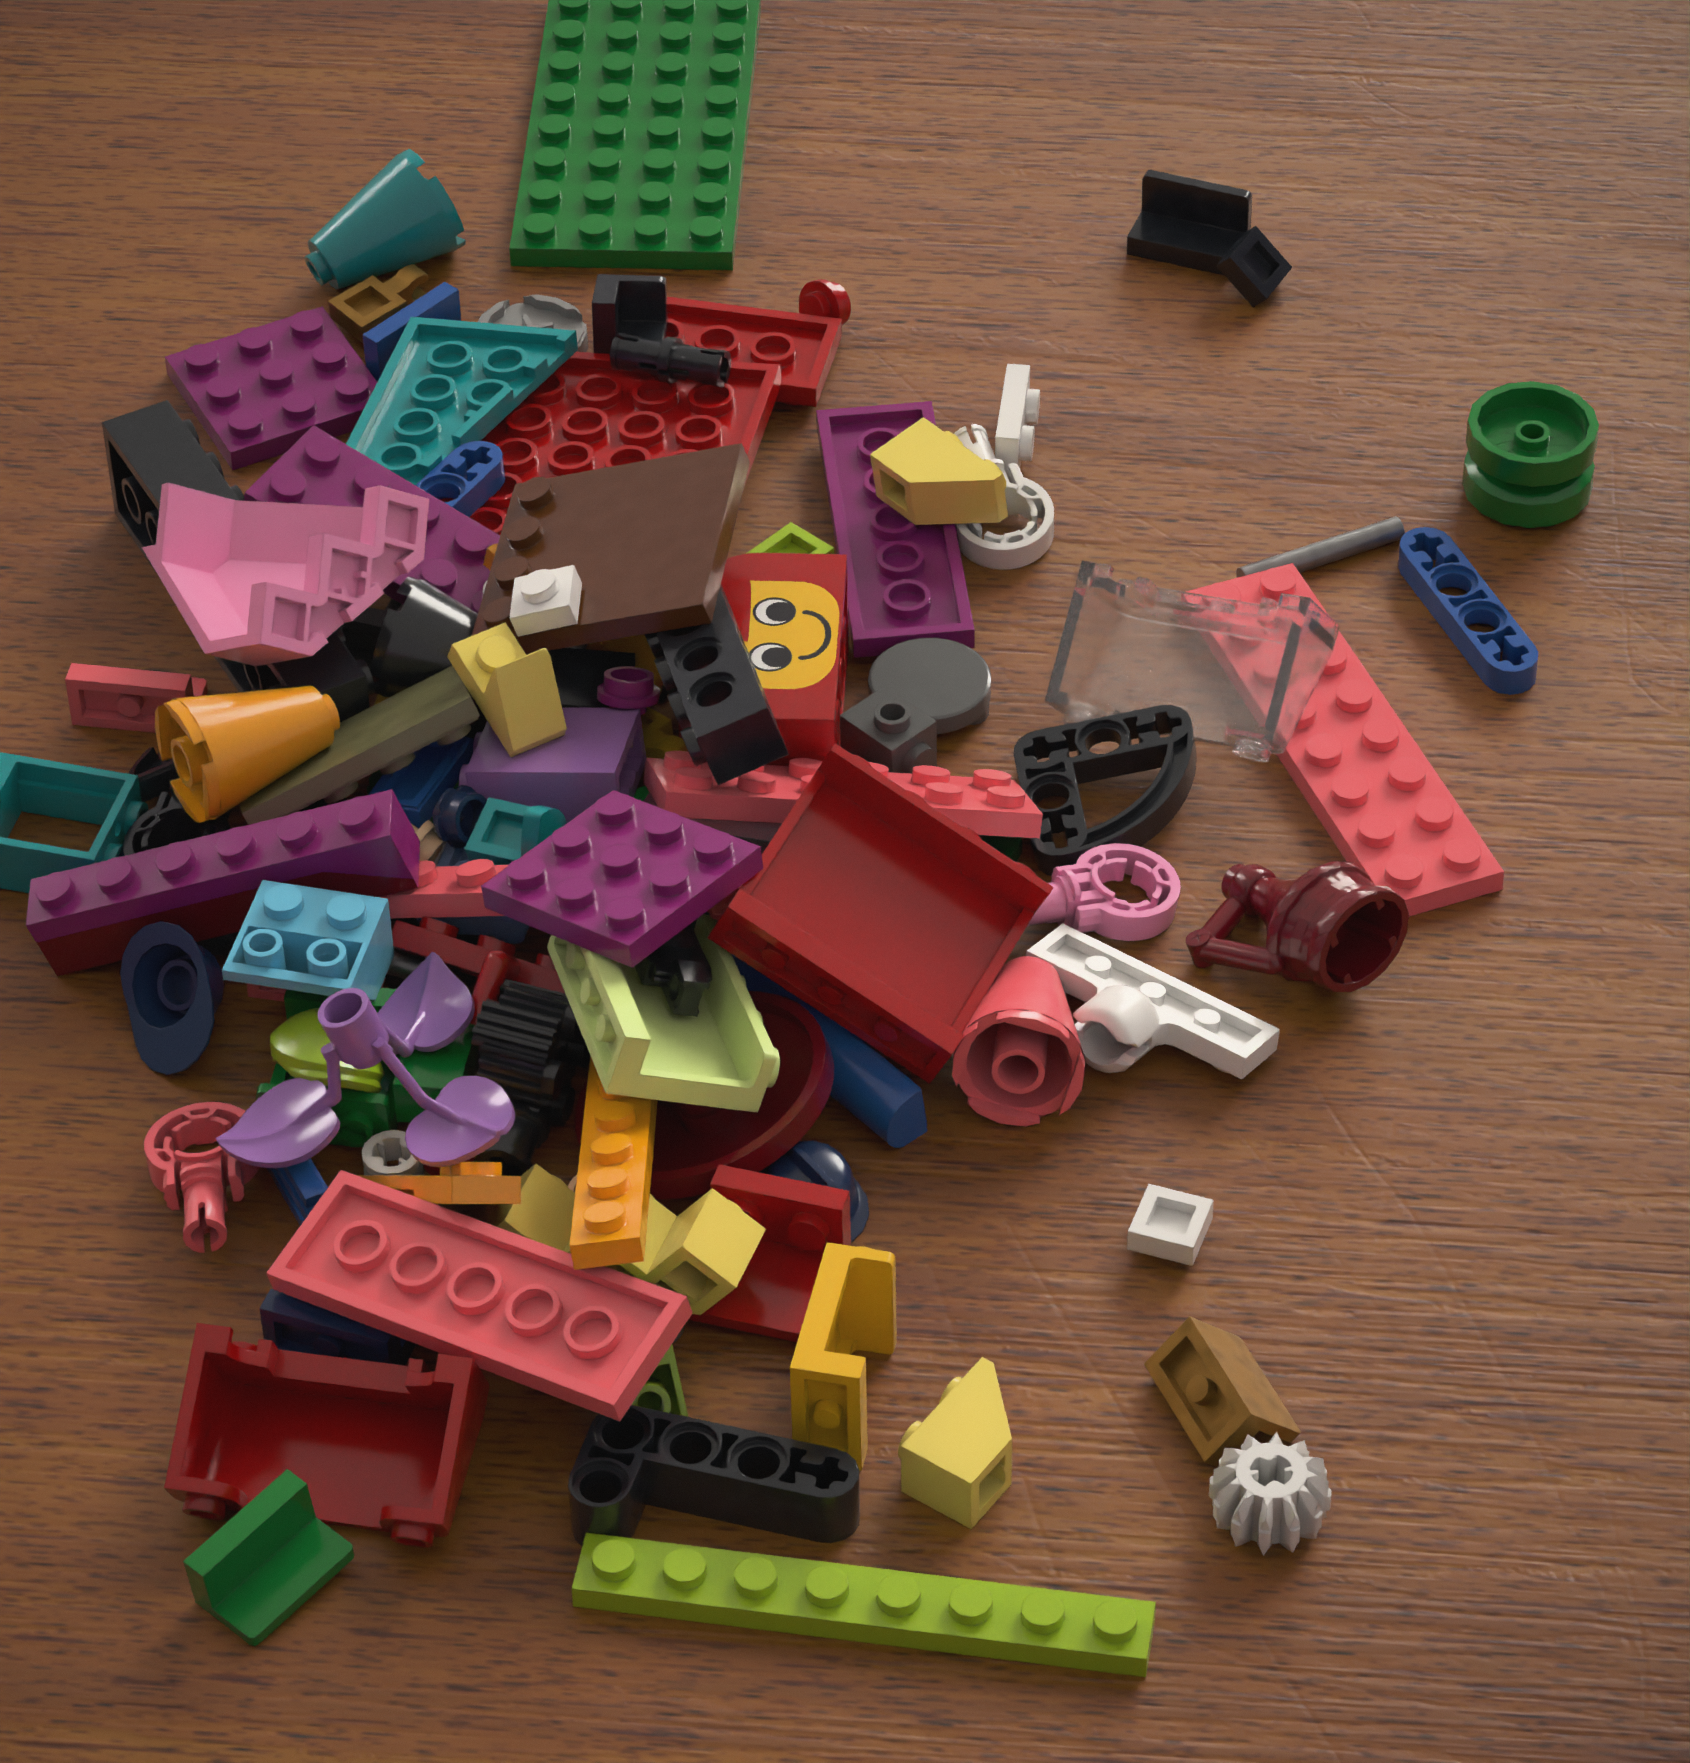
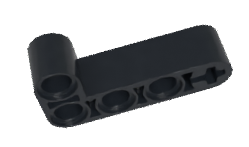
M635 1405L630 1406L620 1422L597 1414L582 1444L568 1482L572 1532L575 1540L581 1546H583L586 1533L632 1538L646 1505L820 1543H835L845 1540L854 1534L860 1523L859 1468L856 1460L848 1453L836 1448Z

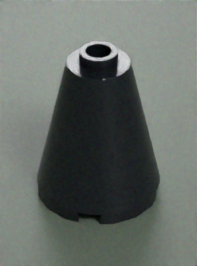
M408 576L396 592L408 597L401 611L388 609L375 645L370 666L372 676L380 678V680L374 683L375 693L383 697H391L452 666L447 658L451 645L472 636L478 613L425 580ZM471 696V698H472V700H473L475 706L478 707V705L476 704L475 700H474L473 697Z

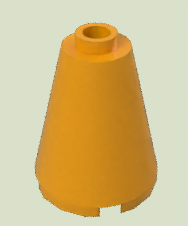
M314 686L173 698L169 702L163 703L164 705L158 706L155 710V732L161 759L165 761L173 758L175 768L180 777L171 780L170 784L185 812L198 823L209 819H217L330 747L334 742V731L340 728V718L334 701L328 694L321 695Z

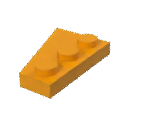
M460 1162L456 1165L440 1167V1175H357L433 1204H521V1176H502V1162Z

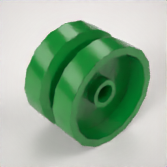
M1535 381L1507 383L1485 392L1472 404L1467 422L1466 445L1468 451L1464 460L1462 482L1467 500L1481 514L1507 525L1525 528L1554 526L1574 518L1588 505L1593 488L1595 469L1593 459L1597 448L1599 423L1594 409L1580 395L1558 385Z

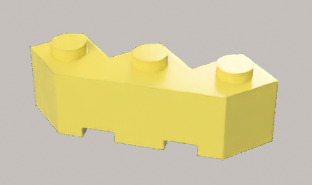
M535 1164L521 1176V1204H495L485 1223L571 1254L569 1245L575 1192L569 1189L560 1178L551 1175L538 1164ZM713 1188L678 1216L656 1201L650 1194L644 1261L605 1267L655 1285L659 1284L660 1287L685 1295L688 1298L692 1314L701 1315L737 1287L766 1229L744 1213L736 1203L727 1200Z

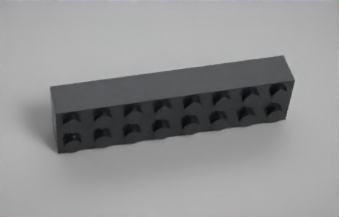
M168 400L102 422L115 514L151 566L152 564L142 547L156 544L162 484L172 483L232 500H244V495L237 485L229 486L224 479L223 471L216 455L213 452L205 453L200 446L199 437L193 423L189 419L182 420ZM340 627L326 638L328 643L310 657L253 666L214 656L238 692L314 686L321 695L328 694L336 705L340 722L370 708L369 695L375 693V684L368 665L363 659L355 660L351 655L345 635Z

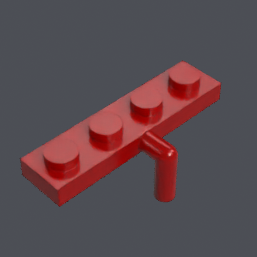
M422 916L419 927L396 920L392 931L394 948L404 953L427 958L431 952H435L449 969L478 978L472 993L475 1011L470 1025L476 1026L477 1015L481 1012L483 1001L487 999L498 1001L501 993L500 986L504 983L505 979L565 993L552 959L548 955L538 953L535 963H530L514 957L517 949L516 946L481 934L476 945L456 939L459 928L433 918Z

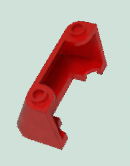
M196 1323L164 1489L172 1497L184 1502L183 1513L202 1519L223 1520L226 1511L239 1512L288 1469L307 1483L315 1515L325 1524L391 1532L390 1540L393 1542L420 1548L432 1547L434 1537L449 1535L484 1418L490 1386L473 1358L438 1354L435 1371L431 1372L424 1360L409 1358L408 1366L279 1350L272 1340L258 1339L257 1345L242 1341L232 1342L234 1330L231 1327Z

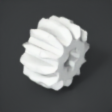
M1277 1432L1269 1443H1260L1247 1434L1244 1443L1241 1445V1450L1224 1448L1223 1455L1219 1459V1467L1214 1469V1475L1210 1477L1209 1497L1212 1499L1213 1517L1216 1520L1217 1528L1231 1530L1235 1547L1251 1540L1257 1542L1263 1556L1272 1544L1280 1543L1293 1553L1300 1541V1537L1316 1539L1318 1530L1322 1527V1519L1326 1518V1511L1330 1510L1332 1491L1328 1488L1329 1481H1327L1324 1459L1309 1457L1305 1440L1291 1446L1283 1445Z

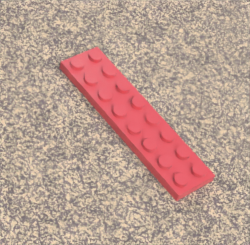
M1293 563L1183 592V613L1346 862H1354L1367 872L1375 886H1388L1397 892L1406 903L1409 917L1503 889L1504 870Z

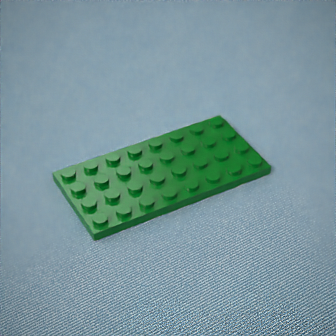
M761 0L548 1L509 247L511 266L733 270L760 26Z

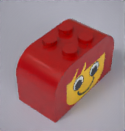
M747 553L727 558L721 585L789 755L766 765L789 766V761L794 758H809L823 762L835 743L840 746V715L844 713L849 653L847 554ZM679 725V737L683 739L680 732L682 729Z

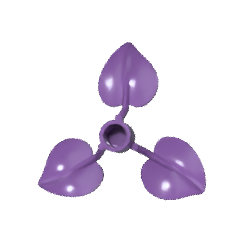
M431 952L395 990L378 1013L367 994L358 988H347L335 992L321 1004L317 1016L330 1040V1043L321 1048V1053L327 1062L328 1089L318 1080L309 1081L303 1078H294L284 1081L258 1098L231 1129L216 1137V1141L223 1151L235 1159L263 1168H282L296 1165L318 1154L332 1141L340 1129V1121L336 1113L331 1109L342 1098L340 1061L357 1069L373 1067L381 1060L385 1062L416 1103L425 1109L408 1125L405 1141L407 1149L415 1160L431 1167L456 1165L489 1149L499 1141L501 1135H505L510 1131L515 1120V1110L510 1098L500 1085L480 1076H461L453 1079L441 1090L436 1100H434L422 1090L395 1056L399 1054L406 1058L413 1053L414 1049L422 1052H433L447 1046L465 1031L474 1016L475 1004L467 986L449 970L439 955Z

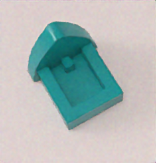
M488 797L464 850L469 861L488 859L493 861L494 865H509L552 835L555 830L566 825V818L560 810L542 805L531 807Z

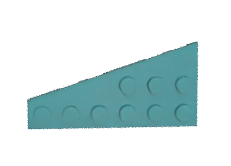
M410 317L346 445L416 485L454 449L471 441H481L578 350L576 330Z

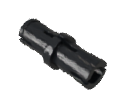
M618 333L617 338L613 339L611 345L610 364L614 370L634 371L657 376L660 382L672 384L678 380H687L723 388L724 383H727L731 371V355L729 351L685 345L680 338L666 337L661 341Z

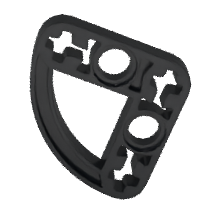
M1159 705L1039 729L1027 733L1017 741L1014 746L1013 755L1019 785L1037 806L1041 800L1051 796H1060L1067 799L1065 804L1055 809H1042L1038 807L1043 813L1040 838H1031L1035 863L1038 869L1044 874L1052 876L1055 867L1074 865L1082 854L1100 845L1122 843L1141 847L1155 837L1174 818L1190 792L1196 771V745L1192 721L1188 712L1173 705ZM1162 734H1171L1168 737H1160ZM1138 738L1139 743L1132 745L1131 740ZM1111 741L1119 744L1117 749L1106 754H1095L1089 751L1092 746L1101 742ZM1076 751L1077 756L1070 757L1069 752ZM1049 758L1047 761L1037 762L1039 759ZM1161 768L1150 787L1132 805L1113 818L1087 829L1077 784ZM1065 831L1067 847L1056 849L1052 833Z

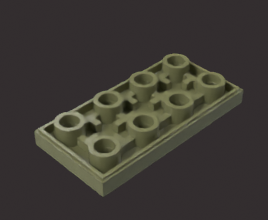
M450 666L340 722V728L334 731V742L330 747L240 803L241 812L247 824L250 825L301 812V809L321 799L325 803H334L342 800L358 788V780L378 770L384 775L401 770L415 759L413 752L435 741L438 745L443 746L463 738L472 729L470 723L478 720L480 714L463 681L454 667Z

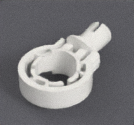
M976 424L971 425V431L976 440L974 444L969 437L966 426L960 428L954 435L959 438L963 446L981 459L991 460L1002 471L1006 480L1005 495L1008 515L1017 517L1018 514H1021L1029 519L1027 526L1021 531L1017 530L1005 533L1004 535H997L987 531L984 534V539H982L981 523L955 524L961 553L972 562L991 569H1015L1033 563L1046 553L1054 537V506L1049 494L1039 484L1024 478L1016 463L1008 464L1007 477L1004 470L1003 460L996 459L988 441L985 428ZM1037 518H1041L1043 523L1037 530Z

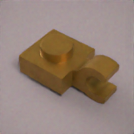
M411 264L402 268L394 277L384 283L372 275L328 300L330 317L363 343L364 333L426 294L417 286L429 280L428 274L415 264Z

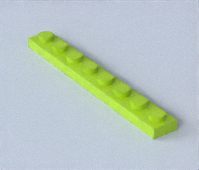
M593 1533L585 1534L572 1585L573 1607L1146 1677L1156 1613V1602Z

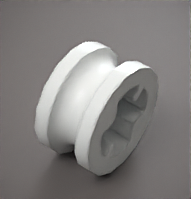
M382 1131L373 1135L365 1142L362 1149L364 1175H424L423 1164L415 1160L407 1149L405 1131ZM398 1160L399 1165L389 1167L387 1166V1161Z

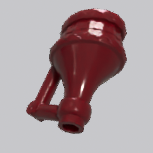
M1328 862L1310 869L1294 880L1278 879L1271 870L1258 864H1236L1228 869L1222 880L1221 889L1226 900L1223 901L1201 929L1187 935L1186 944L1194 965L1199 968L1216 964L1269 975L1279 974L1287 981H1314L1327 992H1353L1374 981L1388 968L1397 956L1407 934L1409 912L1404 899L1388 886H1375L1367 872L1354 862ZM1245 914L1251 917L1259 916L1266 925V947L1226 939Z

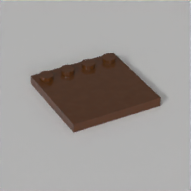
M742 443L551 478L536 477L526 482L515 484L472 636L506 622L524 652L530 654L542 648H546L549 651L712 623L750 464ZM574 565L582 582L578 624L518 637L509 618L514 578L528 575L536 570H552Z

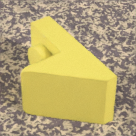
M506 622L451 645L447 658L510 757L565 735L567 727L551 656L546 648L526 655Z

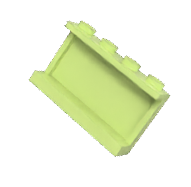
M703 914L697 919L694 928L697 939L711 967L712 981L709 982L710 987L703 992L698 1006L700 1011L698 1017L673 1014L662 988L659 986L643 985L635 966L631 968L551 935L547 946L548 952L606 1094L758 1113L766 1088H771L777 1080L780 1067L779 1052L777 1048L773 1047L763 1025L762 1015L757 1011L746 987V980L740 974L732 954L707 938L717 924L716 919Z

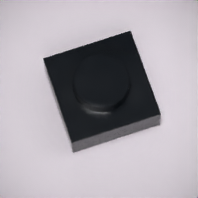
M1257 226L1243 233L1217 264L1220 271L1252 307L1265 301L1292 268Z

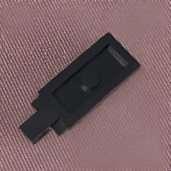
M689 924L635 965V969L643 985L659 986L662 988L673 1014L698 1017L700 1012L698 1006L703 992L710 987L709 982L712 981L711 967L692 925Z

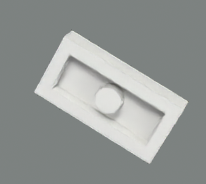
M1007 364L995 436L996 459L1003 460L1007 477L1008 464L1016 463L1020 468L1021 461H1032L1035 428L1034 426H1027V424L1038 423L1040 390L1030 389V365Z

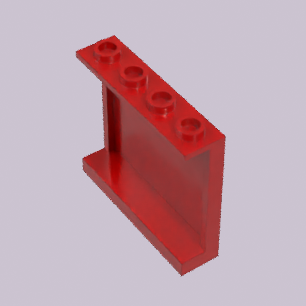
M835 743L762 853L763 869L741 885L707 938L930 1084L954 1053L964 1036L962 1032L980 1002L988 992L1032 917L1054 887L1036 876L1026 865L1013 861L984 842L973 830L960 826L928 805L920 795L905 790L875 770L865 759L849 753Z

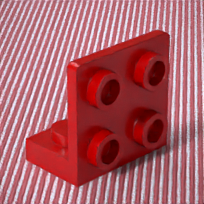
M718 1164L710 1183V1188L716 1190L727 1200L736 1203L744 1213L762 1225L766 1230L737 1287L703 1314H692L688 1320L797 1342L826 1243L851 1246L850 1191Z

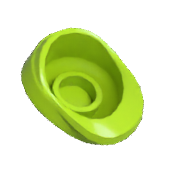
M319 1008L309 1009L287 1019L271 1033V1056L273 1057V1062L280 1064L291 1076L309 1081L318 1080L325 1086H328L327 1062L321 1053V1048L330 1043V1040L318 1020ZM340 1061L342 1088L369 1093H379L382 1090L380 1082L385 1073L381 1061L367 1069H357Z

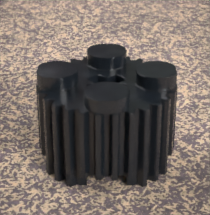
M505 979L504 983L500 986L502 994L499 997V1001L491 999L483 1001L481 1012L477 1015L476 1026L472 1030L471 1044L479 1046V1070L477 1076L485 1077L500 1085L507 1093L511 1102L526 1103L534 1113H543L550 1124L564 1126L571 1116L575 1100V1090L571 1087V1080L576 1072L575 1066L585 1068L590 1062V1053L565 993Z

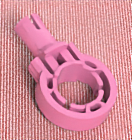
M1112 843L1100 845L1082 854L1076 864L1055 867L1053 869L1052 880L1048 884L1054 888L1036 911L1028 926L1057 922L1059 926L1063 923L1082 933L1095 931L1102 936L1116 940L1138 941L1149 939L1161 934L1171 925L1179 899L1180 880L1171 864L1153 851L1131 844ZM1124 874L1132 875L1130 883L1144 889L1150 902L1143 900L1140 903H1128L1125 900L1115 898L1116 893L1106 888L1103 883L1123 881Z

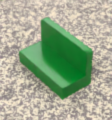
M286 1469L187 1557L183 1563L195 1603L249 1645L256 1646L353 1560L355 1554L353 1546L349 1541L316 1517L307 1483Z

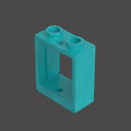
M0 752V888L29 893L31 879L125 856L123 842L127 831L141 815L149 810L148 804L141 800L138 775ZM21 812L102 825L89 852L8 838Z

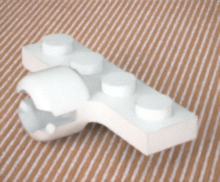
M1063 923L1027 950L1026 956L1043 959L1056 969L1065 993L1086 1002L1073 1013V1016L1078 1021L1075 1023V1027L1083 1049L1085 1063L1095 1070L1105 1073L1123 1072L1155 1046L1167 1044L1212 1064L1219 1071L1230 1073L1243 1079L1277 1050L1280 1034L1279 1028Z

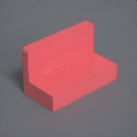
M71 663L65 678L72 725L156 733L155 710L158 706L164 705L163 703L169 702L173 698L205 696L208 692L207 681L204 678L191 677V674Z

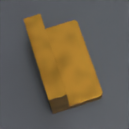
M1189 1316L1144 1363L1205 1463L1219 1467V1459L1223 1455L1224 1448L1241 1450V1445L1244 1443L1247 1434L1254 1437L1259 1431L1274 1436L1277 1432L1280 1439L1291 1443L1301 1433L1244 1341L1237 1335Z

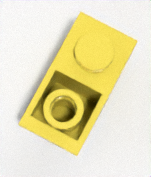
M924 417L870 454L876 496L915 525L999 523L1008 517L1005 495L1006 480L999 467L991 460L981 459L963 446L959 438L952 432L942 431Z
M983 1357L963 1378L956 1377L947 1385L938 1406L923 1422L916 1421L906 1430L898 1447V1457L901 1459V1492L969 1529H972L1012 1484L1011 1432L994 1363Z

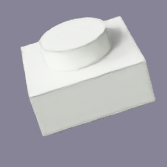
M574 565L552 570H536L528 575L514 578L509 618L518 637L578 624L582 582Z
M1148 1184L1128 1230L1127 1249L1193 1266L1213 1219L1214 1200Z

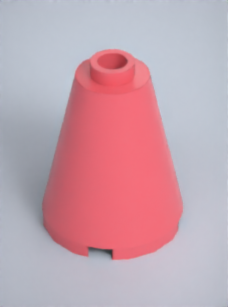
M1023 956L1008 961L1001 968L962 1032L964 1036L953 1053L952 1077L956 1087L959 1084L962 1091L968 1097L967 1104L977 1114L999 1124L1026 1127L1040 1124L1042 1116L1059 1110L1060 1115L1071 1108L1082 1091L1086 1065L1083 1049L1060 976L1056 969L1047 961L1037 957Z

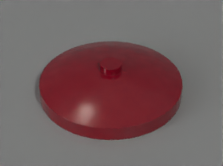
M748 991L757 1011L762 1015L763 1025L773 1047L777 1048L780 1057L777 1080L771 1088H766L758 1113L658 1100L650 1194L655 1199H680L706 1194L711 1190L710 1183L718 1164L759 1172L787 1153L810 1130L828 1101L834 1081L835 1067L833 1055L825 1035L815 1017L806 1008L787 997L777 994ZM588 1078L580 1092L575 1110V1132L580 1146Z

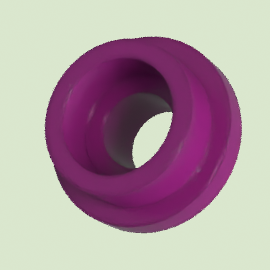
M632 666L614 667L604 672V682L597 687V699L599 702L608 705L609 708H640V713L643 715L647 712V707L659 702L660 689L654 684V673L650 670Z

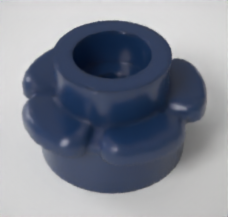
M460 785L457 789H447L440 796L433 810V823L439 839L445 842L448 841V844L453 848L465 847L487 799L466 785Z

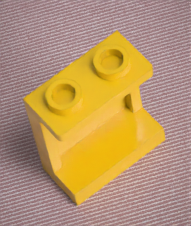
M826 1243L790 1365L792 1439L844 1451L856 1460L860 1471H862L868 1450L866 1357L855 1356L852 1353L856 1350L888 1355L894 1352L897 1342L896 1260L893 1253L863 1246L855 1247Z

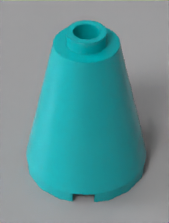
M407 149L397 154L308 241L310 254L306 255L304 259L311 274L320 285L323 286L329 282L333 288L338 290L362 282L372 275L378 277L411 264H417L454 252L466 245V240L457 236L464 231L454 204L436 176L428 180L417 170L419 166L425 163L417 153Z

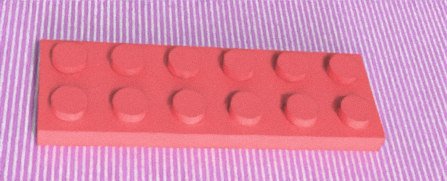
M688 751L665 752L664 759L646 758L644 784L659 808L685 818L783 823L822 761L809 758H794L789 761V766L764 765L718 785L707 762L695 766ZM868 762L875 770L905 790L920 795L928 805L960 826L973 830L978 835L1040 838L1043 813L1015 780H1011V775L1006 772L979 769L974 771L973 777L950 776V771L941 767L921 765L913 767L912 774L889 772V768L885 765Z
M340 1170L266 1273L273 1290L438 1353L473 1358L480 1369L619 1422L693 1313L688 1298L685 1295L605 1266L574 1270L570 1253Z

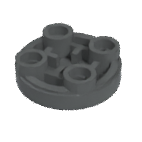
M941 638L908 640L896 644L881 653L870 668L868 676L869 696L883 686L887 687L936 720L937 734L949 733L968 725L980 724L989 716V702L991 699L990 669L985 660L976 651L964 644Z

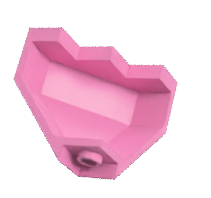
M172 483L162 484L156 544L142 547L205 654L253 666L272 664L313 656L328 643L326 638L341 625L357 618L384 594L383 589L400 574L409 573L424 560L429 499L379 485L365 488L363 507L232 500Z

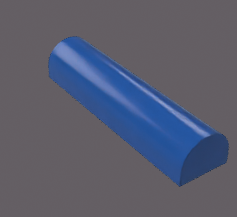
M736 957L734 959L740 974L746 980L748 991H761L787 997L799 1003L815 1017L830 1046L834 1060V1081L829 1096L894 1148H902L928 1131L921 1087L859 1037Z

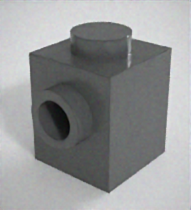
M883 686L840 715V747L851 754L862 757L867 762L887 766L889 772L912 774L913 767L927 765L937 767V721Z

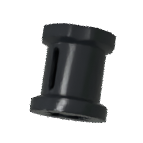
M512 1101L515 1110V1120L512 1128L507 1134L501 1135L496 1144L475 1156L473 1162H502V1176H522L533 1166L531 1160L534 1152L547 1140L551 1130L550 1123L545 1115L541 1112L540 1114L534 1113L526 1103Z

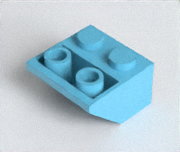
M262 880L223 966V980L331 996L343 989L358 988L363 990L370 1000H376L394 957L388 899Z

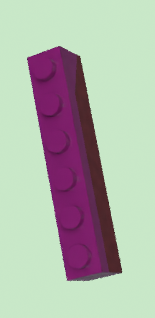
M391 789L31 879L26 927L55 974L60 976L121 961L131 937L145 925L160 921L181 926L193 936L196 942L239 932L262 880L373 897H382L418 888L420 840L394 791Z

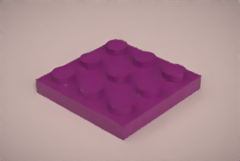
M323 306L301 311L293 316L259 327L247 328L240 333L209 343L194 345L187 350L165 356L167 375L232 471L284 454L313 425L333 437L352 432L377 384L376 379Z
M612 790L607 795L599 798L596 803L566 825L555 830L552 835L519 859L511 862L505 869L481 885L485 908L633 968L763 869L761 846L638 800L627 794Z

